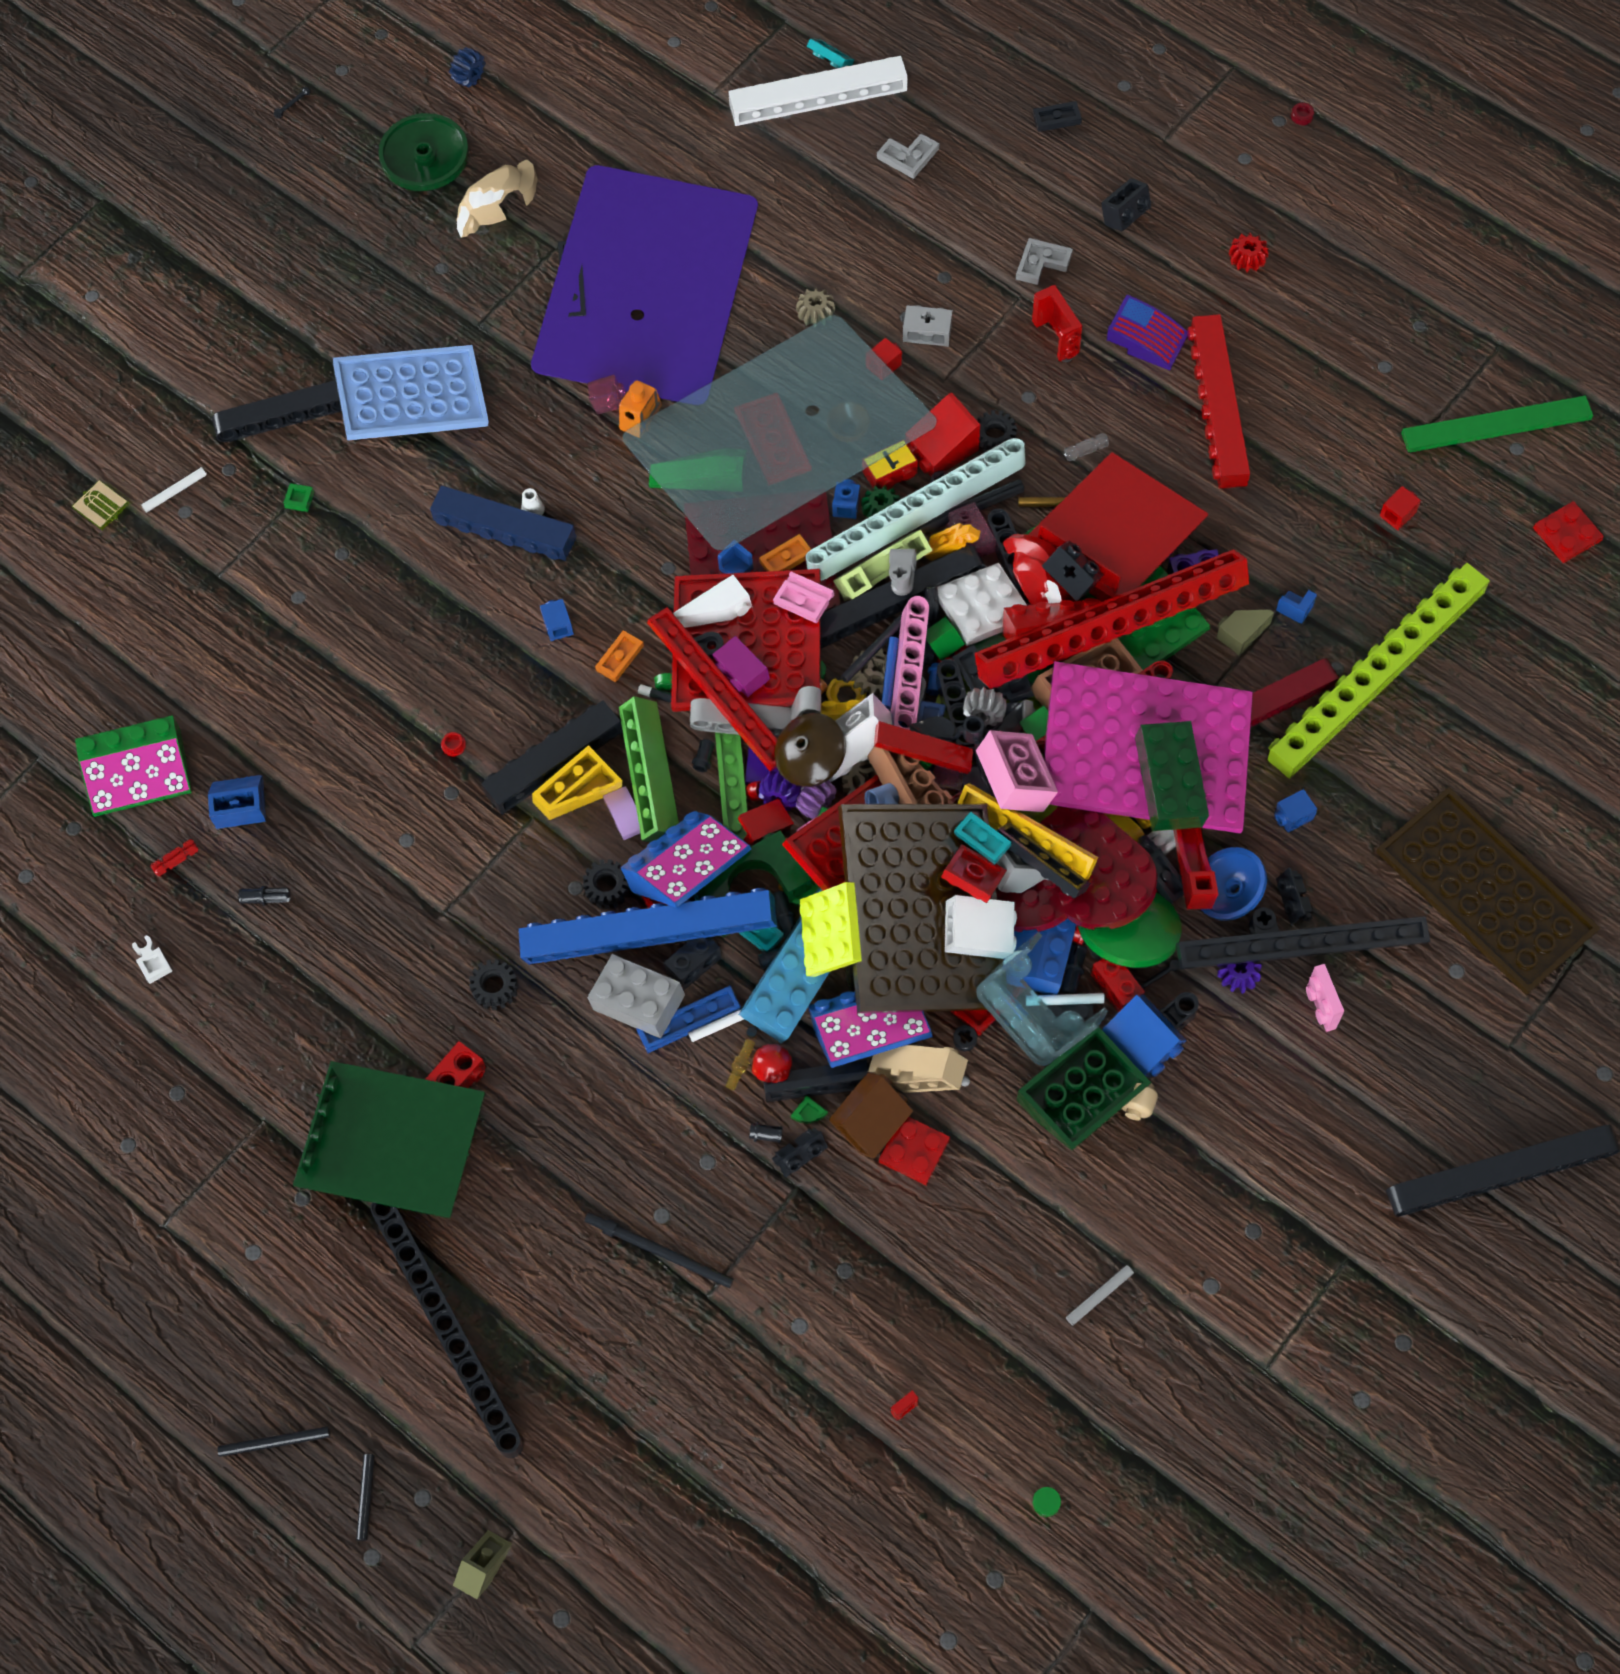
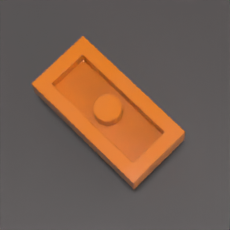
M798 534L761 556L759 562L766 572L787 571L806 561V554L812 549L802 536Z
M623 630L596 664V671L616 683L644 647L643 641Z

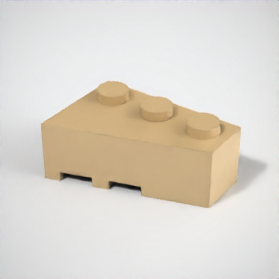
M905 1045L873 1055L868 1072L877 1075L884 1074L892 1081V1086L904 1093L960 1090L968 1060L959 1055L958 1050L951 1047L934 1048Z

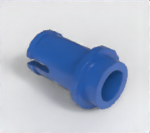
M933 663L928 668L930 675L926 693H929L931 696L939 695L936 684V673L939 663Z

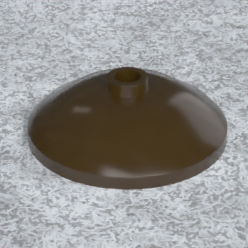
M808 713L793 719L782 730L776 742L775 763L778 771L787 781L800 787H814L828 781L839 770L845 757L846 739L843 730L832 718L820 713ZM805 742V746L800 748L801 744Z

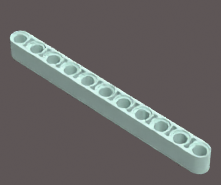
M1013 438L1001 443L815 547L806 554L807 569H820L821 581L939 516L948 509L1017 472L1026 464L1024 442Z

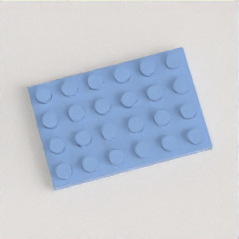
M472 345L333 358L347 440L488 426L489 421Z

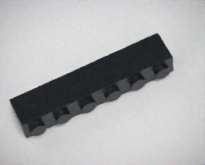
M604 700L598 704L591 705L585 713L578 718L570 719L566 726L559 731L551 732L544 741L529 747L525 754L517 759L510 760L497 773L488 775L484 782L481 783L485 795L499 813L503 815L532 795L533 792L588 745L596 751L621 734L623 730L620 719Z

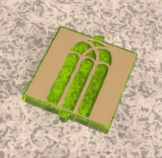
M98 480L88 491L83 492V496L72 505V508L100 530H103L113 519L118 518L117 515L129 505V502Z

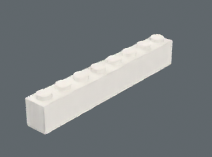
M901 56L889 57L863 64L845 66L843 68L825 70L819 73L728 91L729 104L735 126L904 92L907 91V74Z

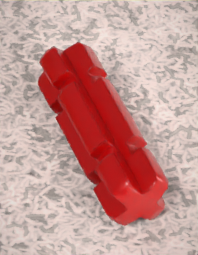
M189 839L183 843V847L180 848L178 846L162 857L163 860L159 861L158 859L150 865L151 869L157 876H161L167 872V868L172 869L186 860L187 855L192 856L197 853L198 847L192 839Z

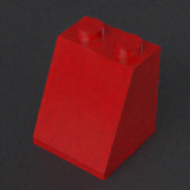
M952 392L905 434V442L918 460L921 470L924 473H928L931 477L935 472L947 471L979 451L980 424Z

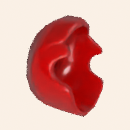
M778 1044L763 1045L754 1054L752 1073L759 1080L767 1083L784 1081L789 1077L792 1057L786 1048Z

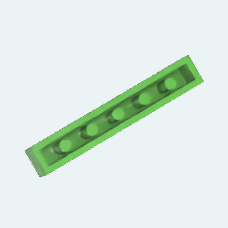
M634 696L619 707L641 839L645 842H652L663 836L667 829L676 826L679 821L657 702Z

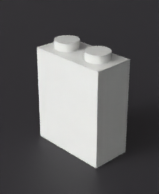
M955 895L946 901L945 952L1001 959L1013 954L1016 948L1014 925L1017 920L1014 902L989 899L988 903H985L974 897Z

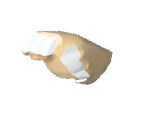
M524 160L520 162L517 168L512 165H504L487 174L468 188L459 205L458 217L456 219L457 230L461 238L467 237L470 233H475L480 225H490L506 220L499 204L513 190H519L523 194L526 206L533 200L537 186V174L534 165L530 161Z

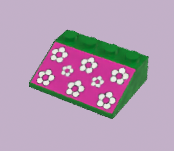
M173 715L75 739L78 761L94 817L192 793L181 730Z

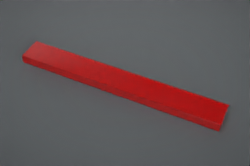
M666 607L648 618L647 624L769 771L776 769L775 746L777 738L671 610Z

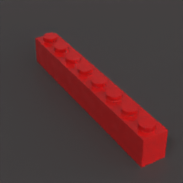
M1221 314L1196 316L1192 318L1191 326L1187 328L1188 340L1193 343V346H1191V358L1196 360V366L1194 367L1195 379L1200 382V385H1198V397L1203 399L1204 404L1201 407L1202 418L1207 421L1205 436L1206 439H1210L1211 443L1209 445L1210 460L1214 459V465L1212 466L1213 479L1217 480L1219 489L1247 486L1250 470Z

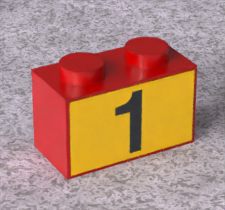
M902 440L862 459V472L872 488L876 486L878 489H882L885 485L888 490L894 484L903 480H910L918 474V460L905 440Z

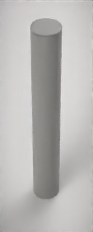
M1126 1265L1066 1316L1067 1321L1072 1326L1133 1275L1132 1269Z

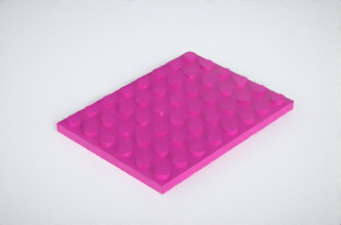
M1055 661L1052 669L1043 759L1058 793L1049 805L1150 820L1135 736L1141 725L1191 721L1209 817L1203 827L1200 828L1241 834L1244 825L1252 692Z

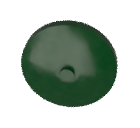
M432 113L415 114L399 120L385 132L379 145V160L385 175L396 185L413 191L434 190L451 183L462 173L469 157L467 138L461 127L445 116Z

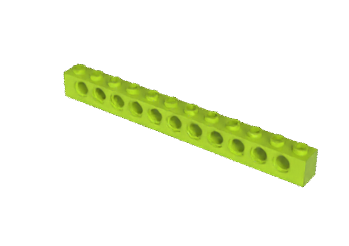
M1468 563L1461 569L1455 568L1445 584L1441 582L1433 590V595L1429 599L1424 598L1418 604L1416 612L1413 614L1408 613L1400 622L1401 626L1397 630L1391 629L1384 637L1385 641L1381 645L1375 644L1368 652V657L1364 661L1362 659L1357 661L1348 676L1343 675L1336 682L1335 688L1331 692L1327 690L1320 697L1317 706L1314 708L1310 706L1302 715L1303 719L1298 724L1293 722L1287 728L1286 735L1281 740L1277 738L1271 743L1268 748L1270 752L1267 760L1286 777L1291 779L1485 593L1490 580ZM1406 635H1410L1414 637V639H1410L1406 637ZM1390 651H1396L1398 654H1392ZM1373 666H1378L1382 670H1377ZM1357 682H1363L1366 685L1362 686L1359 685ZM1340 697H1345L1350 701H1343ZM1323 713H1330L1333 717H1327ZM1307 729H1314L1317 733H1310ZM1295 744L1299 746L1300 749H1294L1290 745Z

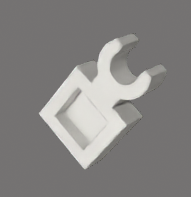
M145 936L147 945L144 948H139L135 942L132 943L135 952L142 956L136 961L150 984L172 972V969L161 949L158 947L154 950L153 941L149 936Z

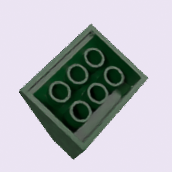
M1096 1025L1019 1089L1016 1100L1035 1121L1073 1151L1141 1091L1148 1087L1151 1082ZM1137 1083H1142L1134 1090Z

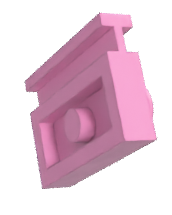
M790 572L788 579L784 581L773 601L775 605L817 623L829 605L830 599L833 598L834 591Z

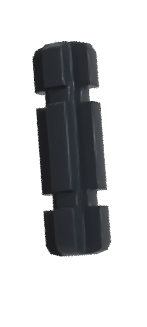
M935 585L924 588V596L929 604L927 627H932L939 622L938 589Z

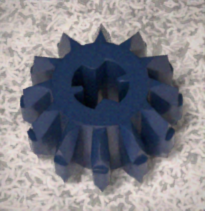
M465 47L463 50L459 49L458 54L454 55L453 62L450 63L452 65L449 70L451 79L464 87L476 85L477 80L481 79V74L484 72L483 67L486 64L483 61L484 56L472 48Z

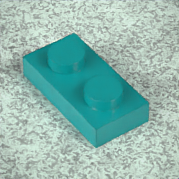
M810 38L807 47L813 50V55L821 59L827 58L831 61L830 65L837 69L852 66L855 60L821 39Z
M972 812L954 830L956 836L994 865L1011 847V841Z

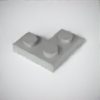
M920 134L910 147L907 148L889 138L877 152V159L914 179L939 150V143Z
M1029 238L1016 273V280L1038 285L1044 267L1066 272L1073 249Z

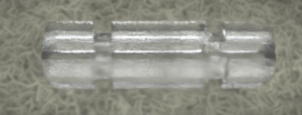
M1101 433L1095 439L1092 437L1075 444V447L1072 445L1065 448L1064 456L1067 461L1075 460L1077 456L1082 457L1097 451L1098 447L1099 449L1107 447L1109 439L1105 433Z

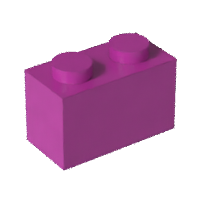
M736 636L713 653L715 665L730 679L729 682L738 692L742 691L747 698L770 680L767 667Z

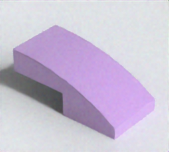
M626 786L603 795L605 804L623 840L640 834L636 805Z

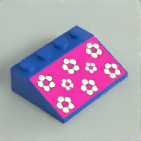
M694 811L687 814L684 820L676 826L667 829L666 833L659 839L650 842L647 848L639 854L630 857L628 862L620 868L633 893L677 908L748 853L751 847L710 815Z
M844 992L838 997L829 1000L821 999L815 1002V1004L808 1006L814 1032L831 1068L933 1037L924 1012L857 1014L855 992Z

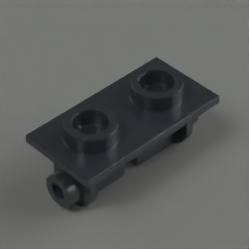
M1288 868L1276 878L1290 925H1293L1300 918L1303 921L1311 920L1314 911L1309 898L1300 897V894L1307 892L1302 875L1298 871H1292L1291 868Z
M816 1128L808 1129L794 1139L798 1147L794 1148L789 1143L778 1152H775L772 1160L777 1167H780L785 1178L798 1171L804 1164L819 1156L828 1148L821 1131L818 1132Z

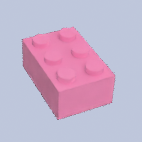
M992 730L988 732L976 752L1000 809L1044 812L1058 791L1033 734Z

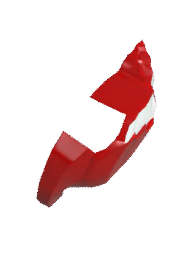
M1013 534L1003 541L1007 553H1015L1013 573L1030 605H1036L1039 602L1050 604L1060 603L1063 600L1076 601L1042 567L1056 551V548L1051 543L1027 534Z

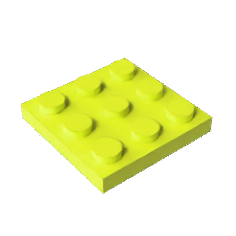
M845 882L800 899L806 976L816 977L862 961L855 883Z

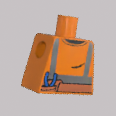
M638 380L630 385L628 392L619 405L620 430L637 438L642 437L662 406L658 392L654 387Z

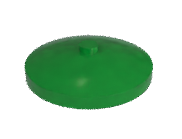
M1157 892L1147 910L1137 919L1124 926L1110 929V927H1095V930L1078 925L1081 937L1093 952L1109 962L1132 968L1150 967L1167 960L1176 950V944L1179 942L1182 932L1181 921L1177 911L1170 902Z

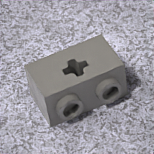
M907 305L903 325V342L949 347L953 310Z

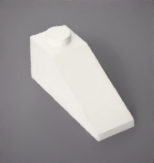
M731 575L673 614L687 628L733 620L737 616L746 614L752 607L749 594L735 576Z

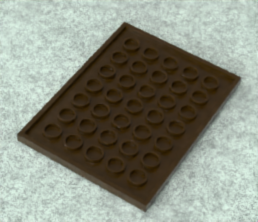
M841 804L838 807L844 876L845 882L855 883L862 961L853 964L857 1014L998 1010L1008 1008L1004 959L945 952L946 901L955 895L973 896L961 888L951 885L941 876L961 844L977 852L956 836L954 830L970 812L989 825L987 804ZM996 890L990 899L997 900Z

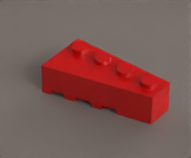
M1086 598L1084 601L1063 600L1060 603L1049 604L1047 602H1039L1036 605L1025 606L1015 604L1012 607H1004L1003 636L1006 640L1101 603L1100 599Z

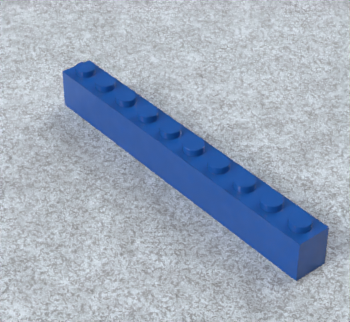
M755 888L751 890V893L730 892L725 897L704 896L700 898V901L691 902L686 900L677 908L670 905L666 906L665 904H653L648 909L633 907L626 909V912L622 913L607 911L601 913V916L581 915L577 916L576 920L570 921L555 919L551 921V924L530 923L525 928H519L520 958L529 965L777 927L775 897L765 888Z

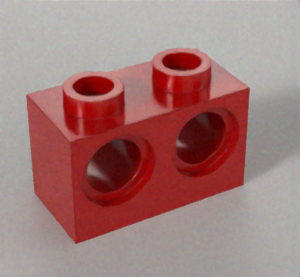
M1101 959L1093 964L1092 978L1118 1013L1137 994H1145L1127 967L1114 964L1105 959Z
M458 1041L425 1080L444 1084L448 1081L455 1082L454 1086L469 1088L473 1082L476 1083L483 1077L486 1066L481 1057ZM464 1062H472L470 1068L460 1069Z

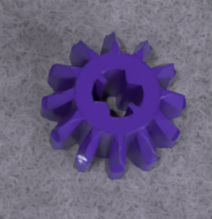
M770 771L760 782L758 797L763 799V804L779 799L784 808L790 811L792 807L796 806L797 797L801 793V787L787 781L779 771L777 773Z
M1256 962L1218 966L1220 970L1217 972V977L1223 978L1222 987L1231 985V993L1236 988H1239L1242 994L1245 993L1246 987L1252 990L1255 988V982H1259L1261 979V974L1258 972L1261 971L1262 966L1261 964H1256ZM1235 969H1237V971H1239V969H1242L1244 973H1242L1241 971L1237 973Z

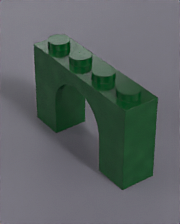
M778 831L775 834L773 832L769 833L760 842L753 846L750 845L751 850L701 888L696 894L699 899L704 896L725 897L727 893H730L733 880L740 873L750 869H762L771 873L777 879L790 901L811 890L812 885L806 871L782 845L786 839L782 832Z

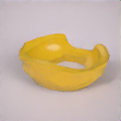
M835 678L828 685L826 696L829 701L840 703L837 698L839 688L850 686L856 693L855 700L863 701L866 698L867 692L861 695L862 689L860 687L854 689L855 681L845 683L843 680Z

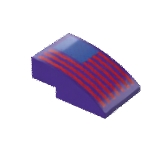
M1126 295L1107 333V341L1128 348V355L1169 371L1188 337L1187 331L1172 318L1130 295Z

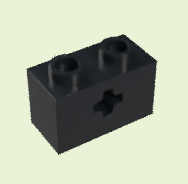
M1070 540L1060 545L1042 565L1076 601L1086 596L1104 576L1099 566L1089 560L1082 553L1081 548Z

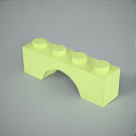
M922 531L912 532L834 579L833 582L844 601L854 599L889 576L890 549H916V560L933 551Z

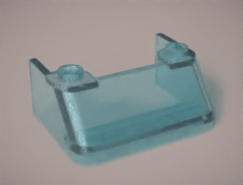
M1038 932L1000 963L979 984L976 993L980 1002L1035 1064L1045 1066L1098 1028L1108 1010L1104 1007L1086 1022L1074 1011H1065L1058 1017L1052 1013L1023 979L1032 968L1031 959L1027 954L1042 937L1040 932Z

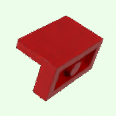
M779 799L740 814L738 817L739 822L747 833L743 841L752 846L760 842L769 833L773 832L775 834L781 831L785 835L794 824Z

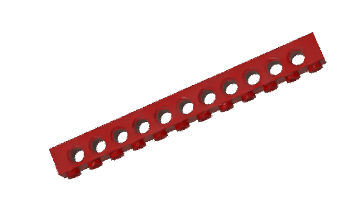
M1234 549L978 651L975 653L978 677L990 689L1000 687L1006 682L1022 678L1036 670L1044 669L1055 661L1067 660L1075 654L1089 651L1091 648L1103 643H1109L1112 639L1131 634L1137 629L1153 625L1164 618L1173 617L1179 612L1195 608L1201 603L1217 599L1228 592L1237 591L1249 584L1247 558Z

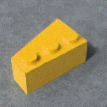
M588 745L533 792L532 799L534 805L549 820H552L603 798V795L622 788L623 781Z

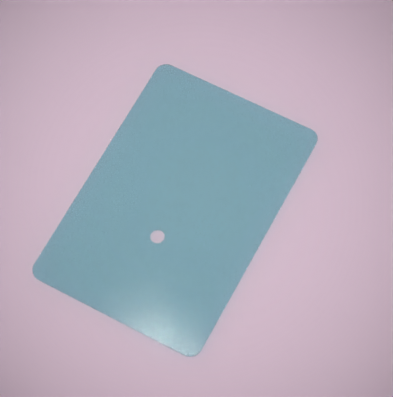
M829 316L628 429L623 434L622 439L624 444L709 544L717 550H726L932 430L936 426L937 421L925 405L841 317ZM808 406H817L819 408L818 414L813 416L806 414L805 410Z

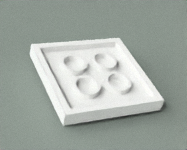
M999 563L937 587L939 604L966 646L1003 632L1004 607H1012L1015 604L1027 606Z

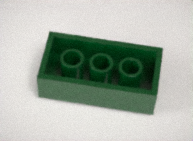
M1191 721L1141 725L1135 736L1152 831L1203 827L1209 817Z

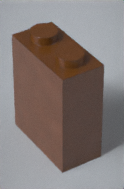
M868 1072L830 1117L829 1121L859 1154L874 1159L913 1110L907 1104L908 1099L891 1087L893 1083L887 1076Z

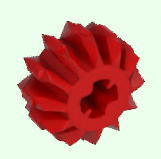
M1251 232L1247 237L1241 233L1239 239L1234 238L1229 249L1231 265H1237V270L1244 268L1246 273L1250 269L1256 272L1259 267H1263L1269 254L1266 241H1261L1260 235L1252 237Z

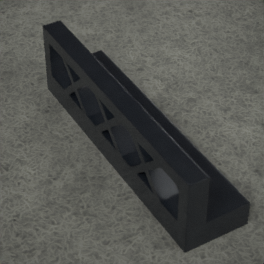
M867 1061L849 1062L833 1068L827 1065L792 1070L789 1073V1077L784 1081L778 1083L763 1081L766 1103L852 1091L868 1073Z

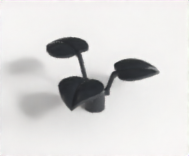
M1021 702L1006 703L1005 716L1002 722H997L996 726L988 724L985 727L980 717L970 716L965 719L963 727H959L955 736V728L952 722L940 716L929 717L920 722L910 724L909 729L948 742H955L963 735L968 743L975 745L976 751L980 741L983 739L984 733L987 735L990 730L1021 732L1022 704ZM976 752L978 767H972L968 774L964 773L963 787L970 783L995 797Z

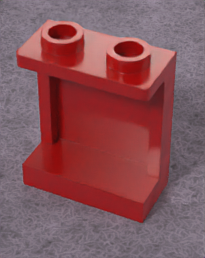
M1055 285L1035 293L1032 322L1036 328L1049 322L1059 337L1057 352L1059 361L1075 357L1080 352L1082 324Z

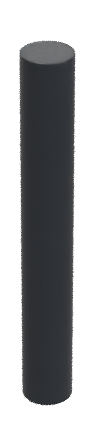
M373 1454L363 1455L357 1541L368 1540L375 1457Z

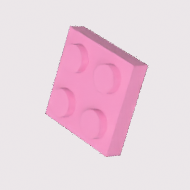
M1325 964L1314 967L1306 986V993L1309 1000L1314 1001L1317 1008L1315 1014L1319 1024H1323L1326 1032L1337 1028L1344 1009Z

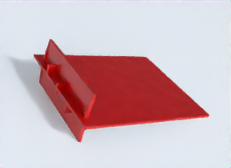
M1111 452L1028 535L1043 539L1051 543L1056 549L1069 540L1077 544L1081 548L1082 553L1089 560L1095 562L1104 574L1089 591L1091 595L1103 602L1140 587L1209 514Z

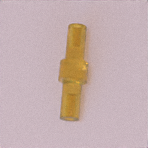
M745 1039L739 1055L735 1056L731 1065L733 1069L725 1085L730 1090L736 1089L742 1073H745L748 1068V1059L755 1045V1042Z

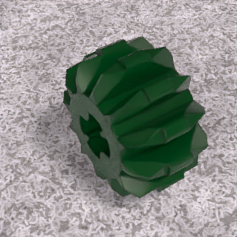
M885 485L882 489L874 486L873 491L867 490L865 497L861 500L862 514L869 518L898 502L901 498L899 495H896L894 488L887 490Z

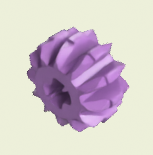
M828 780L818 786L804 787L797 797L796 807L807 818L814 819L819 815L822 807L828 808L831 805L836 794L835 786Z

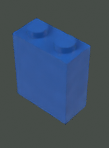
M1138 994L1102 1029L1146 1077H1156L1165 1068L1164 1063L1170 1057L1172 1059L1177 1057L1184 1049L1182 1045L1187 1041L1145 995Z

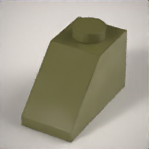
M1235 610L1229 617L1227 615L1224 616L1218 623L1217 639L1237 655H1240L1271 624L1274 612L1271 610Z
M488 1530L462 1559L453 1586L478 1599L491 1584L512 1543Z

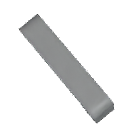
M813 686L801 688L791 708L748 704L778 739L782 730L793 719L808 713L821 714V690ZM698 698L691 701L690 727L692 729L739 735L710 699Z

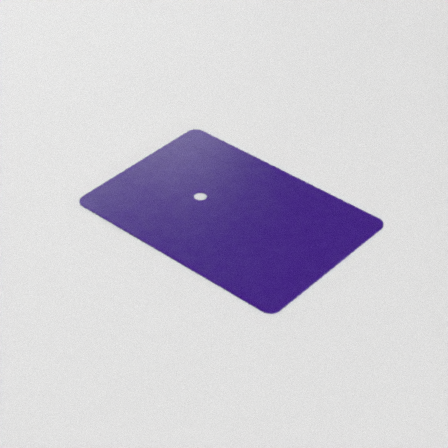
M600 165L590 167L584 179L531 361L532 370L541 375L628 392L630 385L638 380L654 387L661 399L697 406L704 404L709 397L758 207L757 200L751 195ZM582 266L586 316L568 317L571 312H581L579 273ZM574 293L577 294V300L572 301ZM639 309L644 312V317L641 320H634L631 317V312Z

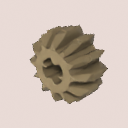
M817 287L813 292L807 289L805 294H800L799 301L796 304L799 319L804 320L806 326L813 323L815 328L819 323L825 326L826 320L832 321L835 311L832 295H827L826 289L819 292Z

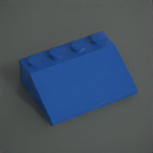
M1067 918L1059 925L1040 932L1037 929L1023 930V932L1014 931L1016 948L1013 954L1004 958L1006 984L1023 987V989L1044 995H1057L1062 984L1076 924Z

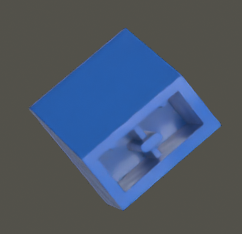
M262 775L212 782L208 792L209 817L216 829L266 822Z

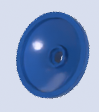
M1231 847L1222 849L1207 858L1211 870L1215 871L1218 896L1212 909L1201 910L1209 917L1222 921L1238 919L1252 911L1262 899L1267 885V872L1259 857L1250 850Z

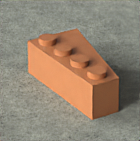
M874 747L867 757L882 785L891 783L897 789L899 795L898 804H954L951 801L953 797L947 790L943 791L934 781L936 777L930 770H925L919 764L920 760Z

